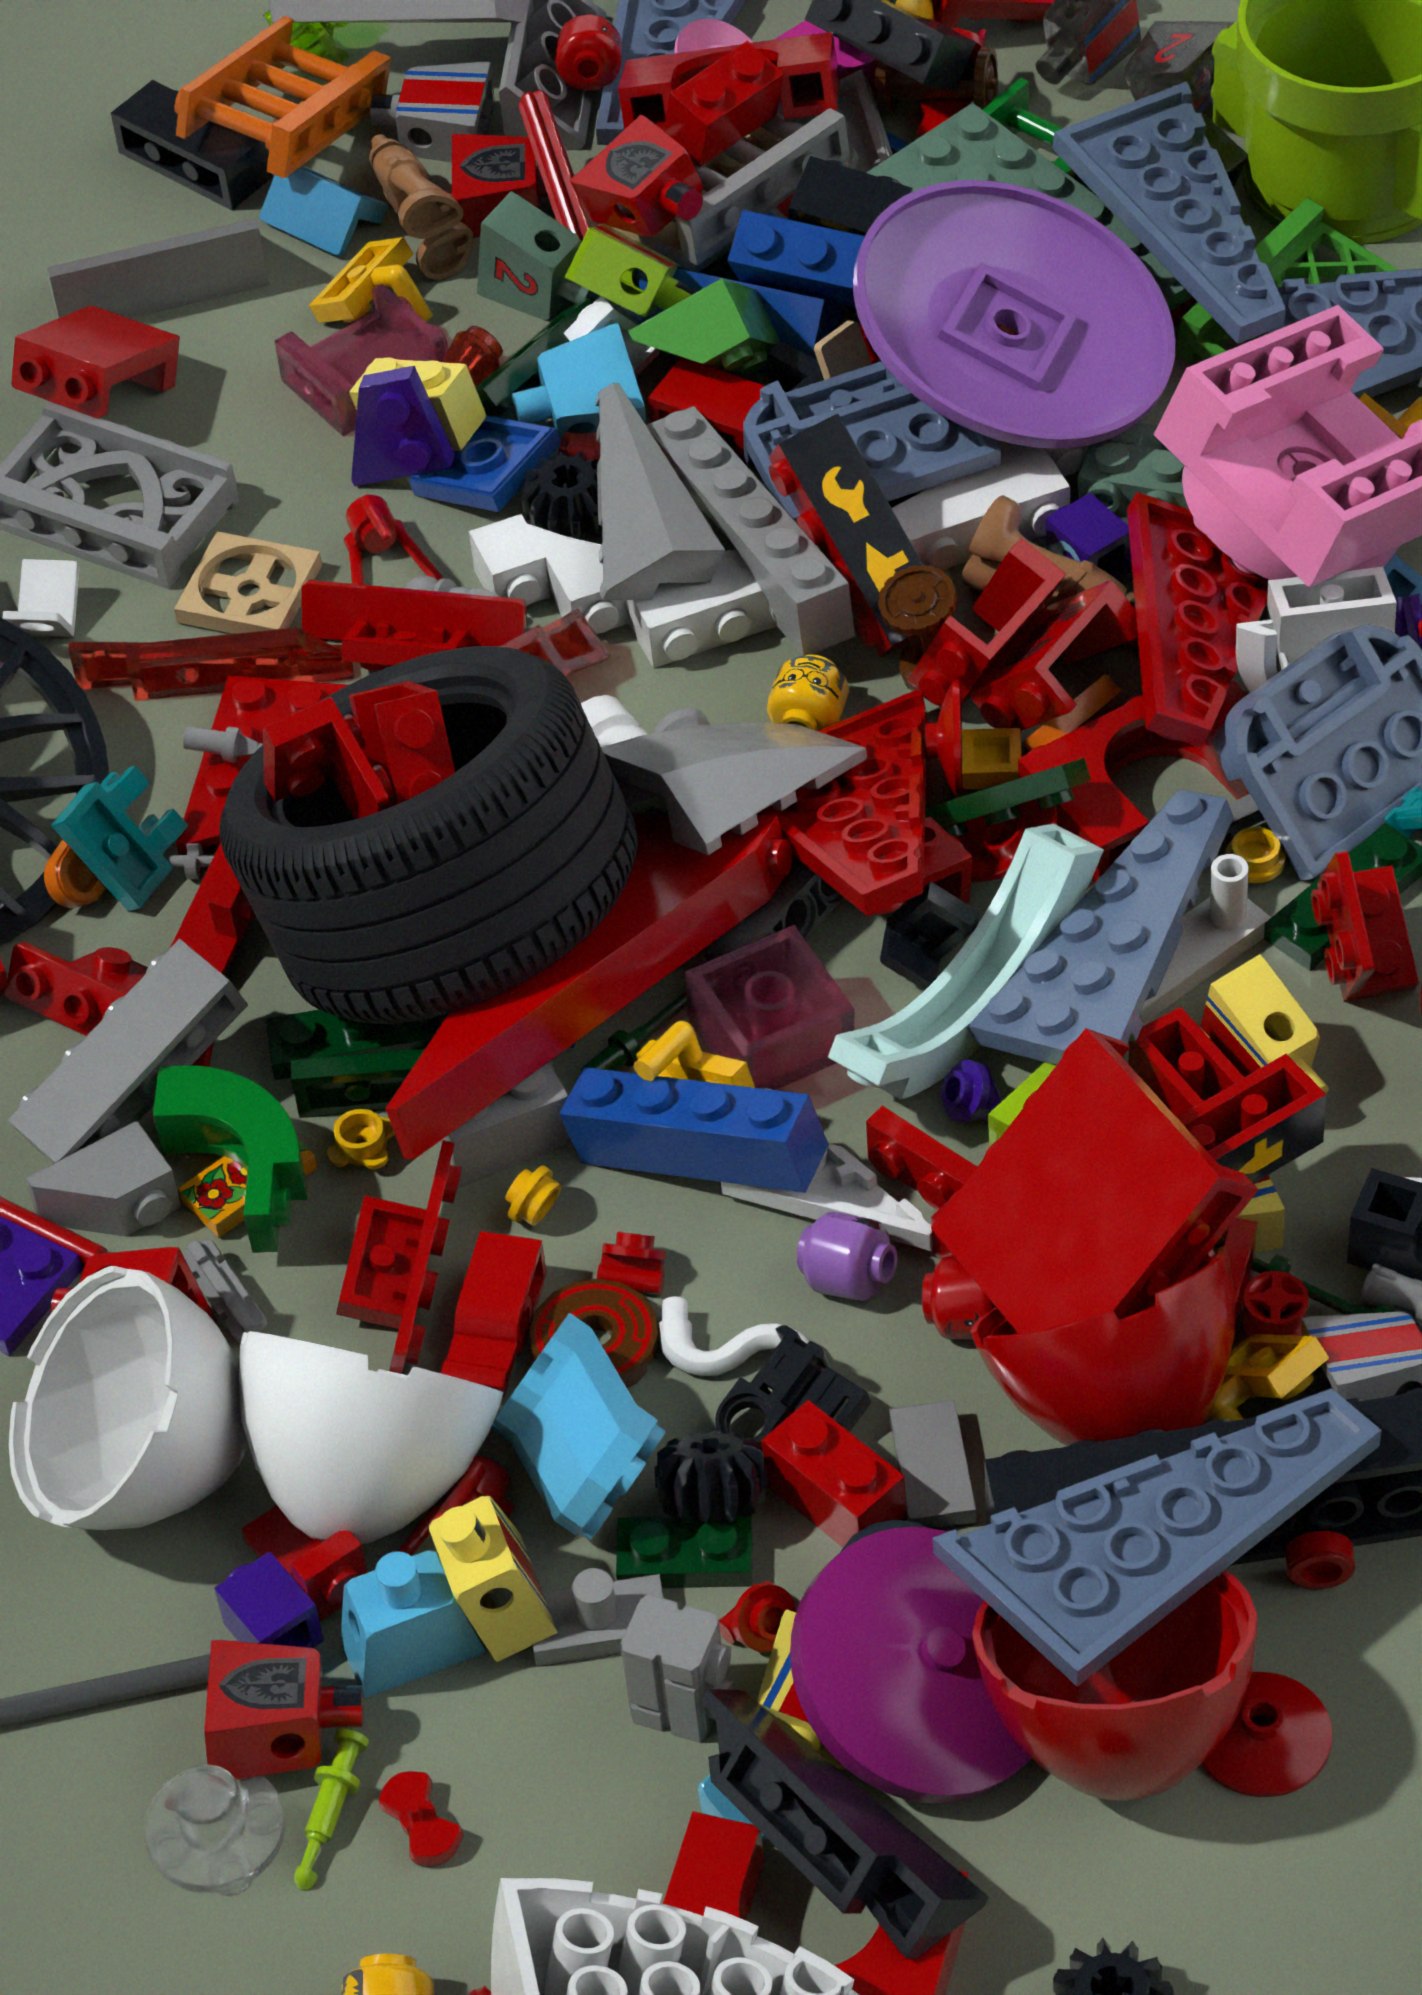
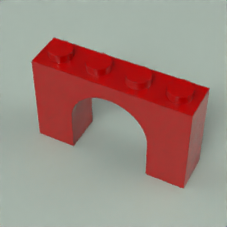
M833 32L751 43L784 72L779 102L782 103L784 120L820 115L829 108L837 111L840 80ZM741 44L626 60L618 87L624 130L640 115H643L664 131L670 92Z
M1233 679L1226 691L1227 695L1212 730L1201 747L1180 740H1168L1155 732L1146 730L1143 695H1139L1130 699L1125 705L1095 720L1086 721L1076 730L1046 745L1037 746L1028 754L1018 758V778L1085 758L1092 781L1072 787L1075 799L1055 805L1058 812L1056 825L1104 849L1092 877L1095 883L1098 877H1101L1131 844L1132 840L1149 824V821L1111 781L1113 775L1125 765L1150 756L1168 755L1182 757L1206 768L1236 800L1250 794L1241 778L1228 781L1221 764L1220 755L1215 750L1213 743L1215 731L1223 725L1230 710L1237 702L1248 695Z
M692 1811L663 1904L704 1916L707 1906L746 1921L764 1864L761 1831L752 1824ZM960 1871L969 1879L968 1872ZM965 1922L917 1959H906L879 1924L873 1937L862 1950L848 1960L834 1966L855 1979L852 1990L860 1995H946Z

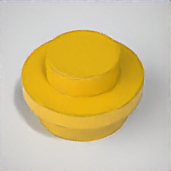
M1248 827L1240 830L1230 841L1225 851V854L1238 855L1247 862L1249 868L1248 883L1271 881L1279 876L1285 867L1286 854L1280 846L1279 839L1274 836L1271 830L1263 827Z
M542 1165L534 1172H531L526 1168L516 1177L505 1196V1200L511 1203L508 1211L510 1219L516 1223L524 1220L534 1227L548 1214L562 1189V1185L552 1178L553 1171Z

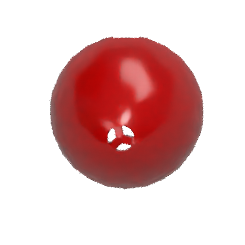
M1224 1246L1217 1248V1255L1211 1249L1189 1277L1155 1293V1306L1126 1318L1118 1319L1116 1314L1110 1310L1078 1321L1018 1334L997 1307H995L973 1324L970 1330L972 1339L987 1369L1013 1405L1050 1437L1065 1446L1081 1440H1095L1099 1442L1132 1437L1151 1429L1170 1431L1202 1426L1209 1417L1222 1386L1235 1336L1234 1286L1226 1248Z
M1225 1570L1221 1572L1220 1577L1216 1576L1078 1687L985 1601H983L976 1613L972 1640L986 1692L1001 1722L1014 1741L1040 1767L1075 1790L1096 1798L1130 1801L1163 1793L1179 1784L1214 1752L1231 1729L1241 1710L1252 1675L1258 1615L1250 1593L1232 1573Z

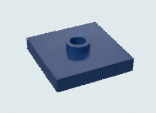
M487 416L461 451L453 450L455 458L450 469L412 475L408 481L415 496L499 512L523 486L525 472L536 469L539 458L548 459L562 443L556 428Z

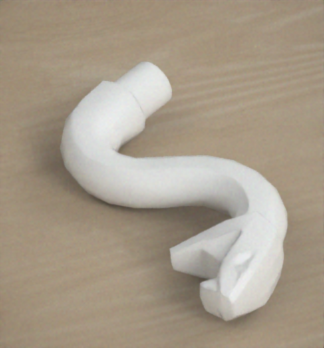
M674 1296L662 1301V1321L658 1325L659 1343L664 1356L672 1365L682 1371L698 1376H718L732 1371L758 1351L775 1349L781 1342L775 1329L782 1324H758L743 1330L717 1350L702 1351L697 1349L692 1341V1323L688 1320L687 1300ZM795 1330L805 1343L809 1342L801 1332ZM818 1364L815 1366L819 1371L825 1370Z

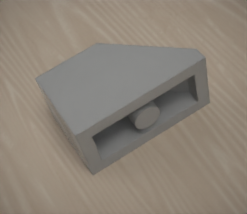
M138 1121L26 1178L36 1214L65 1228L127 1237L146 1226L161 1222L167 1215L182 1208L171 1167Z

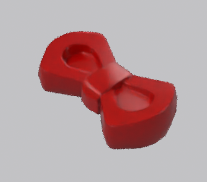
M416 1771L401 1772L391 1777L384 1785L379 1796V1807L384 1813L400 1821L402 1829L409 1836V1856L415 1864L429 1867L442 1865L456 1854L463 1840V1830L458 1824L437 1816L434 1805L430 1802L432 1779L427 1773Z

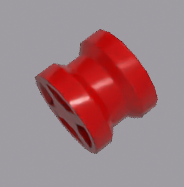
M1281 1271L1264 1272L1251 1279L1246 1285L1243 1294L1244 1313L1242 1316V1331L1245 1339L1251 1334L1301 1336V1318L1307 1317L1306 1314L1309 1307L1308 1291L1302 1281L1290 1273Z

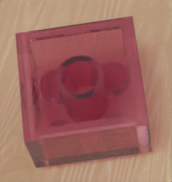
M795 925L685 971L688 1020L712 1054L747 1063L755 1088L777 1090L836 1064L837 1062L828 1058L835 1036L855 1030V1009Z

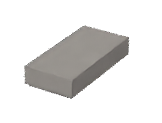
M955 1400L889 1409L899 1472L905 1476L908 1521L916 1522L932 1529L977 1522L976 1506Z

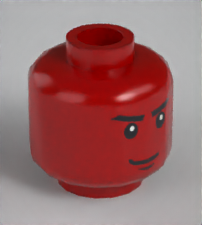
M586 14L576 16L565 23L558 33L555 49L557 71L564 82L576 90L591 92L602 90L603 86L614 81L621 68L622 42L620 33L610 21L602 16Z
M954 1256L943 1257L936 1265L934 1272L927 1273L923 1280L922 1308L924 1318L927 1324H935L943 1338L973 1340L970 1333L973 1324L996 1306Z

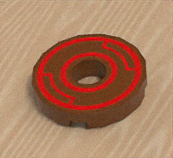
M600 1278L576 1281L553 1292L536 1309L529 1328L533 1362H535L569 1313L587 1324L592 1330L604 1331L611 1335V1338L605 1344H602V1347L626 1388L636 1384L647 1373V1365L652 1361L653 1356L656 1358L660 1345L655 1311L641 1293L624 1283Z

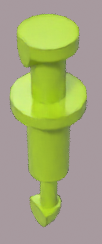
M344 1728L338 1729L334 1736V1741L339 1746L332 1765L319 1766L315 1771L314 1780L321 1786L304 1830V1834L309 1842L301 1864L297 1866L294 1873L295 1884L300 1890H309L315 1885L318 1875L312 1868L321 1845L330 1842L346 1795L356 1794L359 1790L360 1780L351 1774L356 1758L361 1752L366 1751L369 1740L357 1731Z

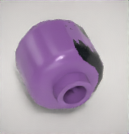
M828 1212L819 1217L814 1224L807 1226L801 1234L797 1247V1265L801 1273L805 1275V1279L813 1291L847 1299L866 1301L876 1295L883 1284L888 1283L894 1276L897 1267V1251L891 1245L888 1231L880 1221Z

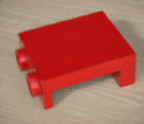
M89 305L15 336L11 384L14 389L86 415L101 418L108 413L109 394L112 385L128 379L161 392L175 387L180 336Z

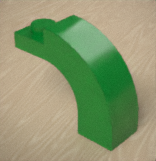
M158 1066L153 1118L163 1154L212 1153L228 1157L242 1165L247 1170L243 1216L252 1253L278 1252L280 1227L290 1226L291 1200H308V1186L300 1147L293 1123L287 1112L267 1090L246 1077L233 1072L205 1066Z

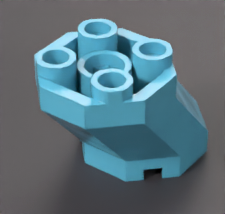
M571 1313L567 1315L499 1411L491 1426L492 1430L508 1440L513 1446L554 1521L575 1536L581 1534L589 1541L605 1522L613 1509L612 1506L620 1495L624 1496L646 1465L645 1461L666 1433L664 1429L656 1424L658 1420L636 1405L592 1328Z

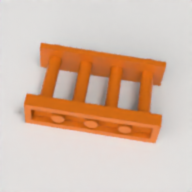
M283 16L180 89L174 105L175 113L178 114L176 136L186 139L209 121L265 143L266 149L269 150L267 172L285 179L370 114L373 94H386L391 57L373 50L349 67L290 45L293 19ZM289 66L328 81V83L323 86L282 70V68ZM263 84L304 101L296 104L256 87ZM236 102L279 120L271 123L230 106Z

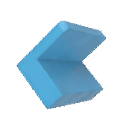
M301 166L285 179L274 175L259 218L261 221L337 256H344L358 220L363 219L382 224L388 204L310 168Z

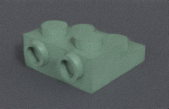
M1138 422L1129 430L1111 439L1088 446L1078 475V499L1091 493L1115 515L1127 517V507L1136 492L1189 509L1182 486L1184 464L1154 436L1158 425Z

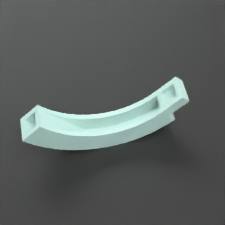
M1056 824L1025 829L1011 865L990 906L951 963L921 995L895 1015L869 1027L837 1034L828 1058L848 1069L847 1075L852 1080L865 1086L881 1088L901 1100L918 1094L943 1079L958 1062L969 1058L981 1046L975 1043L968 1025L1082 899L1104 849Z

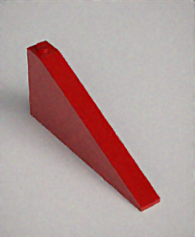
M632 814L638 838L637 854L626 886L609 914L582 942L546 969L496 996L450 1012L385 1108L403 1159L418 1158L769 902L783 878L789 874L793 861L792 848L789 841L784 839L778 816L757 815L758 825L742 835L734 834L732 829L720 835L722 847L710 855H706L673 842L668 815Z

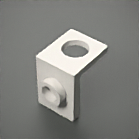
M23 559L18 611H3V619L27 632L30 636L74 637L80 565L73 560Z

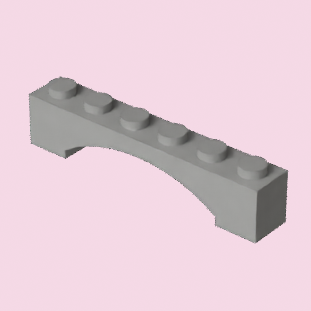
M693 406L683 411L673 412L663 419L647 424L646 426L698 508L724 533L750 569L776 616L778 628L802 656L812 655L855 637L849 583L696 407Z

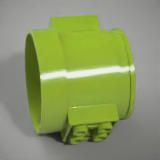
M1240 0L1237 21L1218 34L1212 47V56L1214 58V83L1211 89L1213 123L1244 138V151L1248 154V159L1243 168V184L1248 199L1258 213L1277 227L1308 197L1325 208L1322 222L1359 245L1390 240L1421 226L1422 0Z

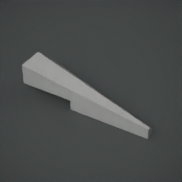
M531 0L269 1L272 23H275L283 16L292 18L293 23L522 22Z
M619 383L610 384L600 390L596 397V406H599L600 419L596 431V442L600 443L597 487L598 525H602V545L599 551V563L603 564V581L600 586L602 600H652L659 583H711L725 552L724 547Z

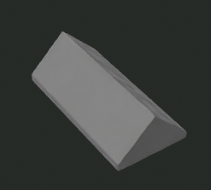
M531 0L523 21L511 23L499 88L504 136L528 137L518 104L524 93L541 90L548 96L565 149L579 150L585 145L594 91L576 90L564 82L557 71L555 49L558 33L565 23L574 17L592 14L606 19L607 12L591 0Z
M257 218L49 266L46 272V278L58 318L89 305L127 318H133L269 285Z

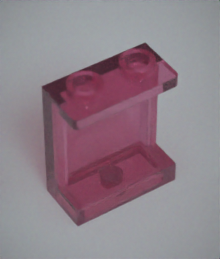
M383 284L372 289L375 306L372 313L317 344L309 347L293 331L274 340L281 381L342 436L351 433L356 427L357 410L349 391L375 358L389 357L413 361L435 360L447 363L445 353L448 352V343L440 328L433 323L428 324L415 313L406 298L403 296L397 297Z

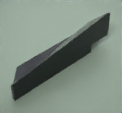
M707 1689L702 1697L703 1708L710 1709L716 1716L719 1754L708 1757L711 1783L843 1914H861L865 1906H867L899 1952L906 1959H917L985 1906L989 1899L985 1892L748 1693L741 1690Z

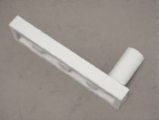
M1225 854L1213 861L1211 865L1210 897L1182 916L1181 924L1184 932L1156 996L1146 1000L1139 1015L1142 1024L1148 1022L1264 938V925L1271 916L1247 898L1249 868L1247 862L1242 857L1234 854Z

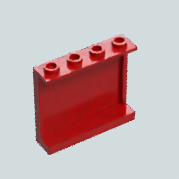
M1085 1028L1080 1036L1065 1049L1059 1063L1038 1090L1034 1091L1027 1098L1023 1109L1003 1135L988 1148L982 1162L961 1189L950 1197L946 1208L930 1227L1018 1334L1078 1321L1110 1310L1116 1314L1118 1319H1122L1155 1306V1293L1189 1277L1259 1190L1244 1173L1219 1165L1122 1058L1130 1048L1124 1041Z

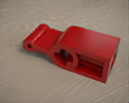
M485 1231L479 1232L458 1299L454 1319V1335L447 1358L443 1362L441 1374L503 1392L502 1397H505L517 1352L521 1353L526 1345L529 1328L547 1276L542 1240Z

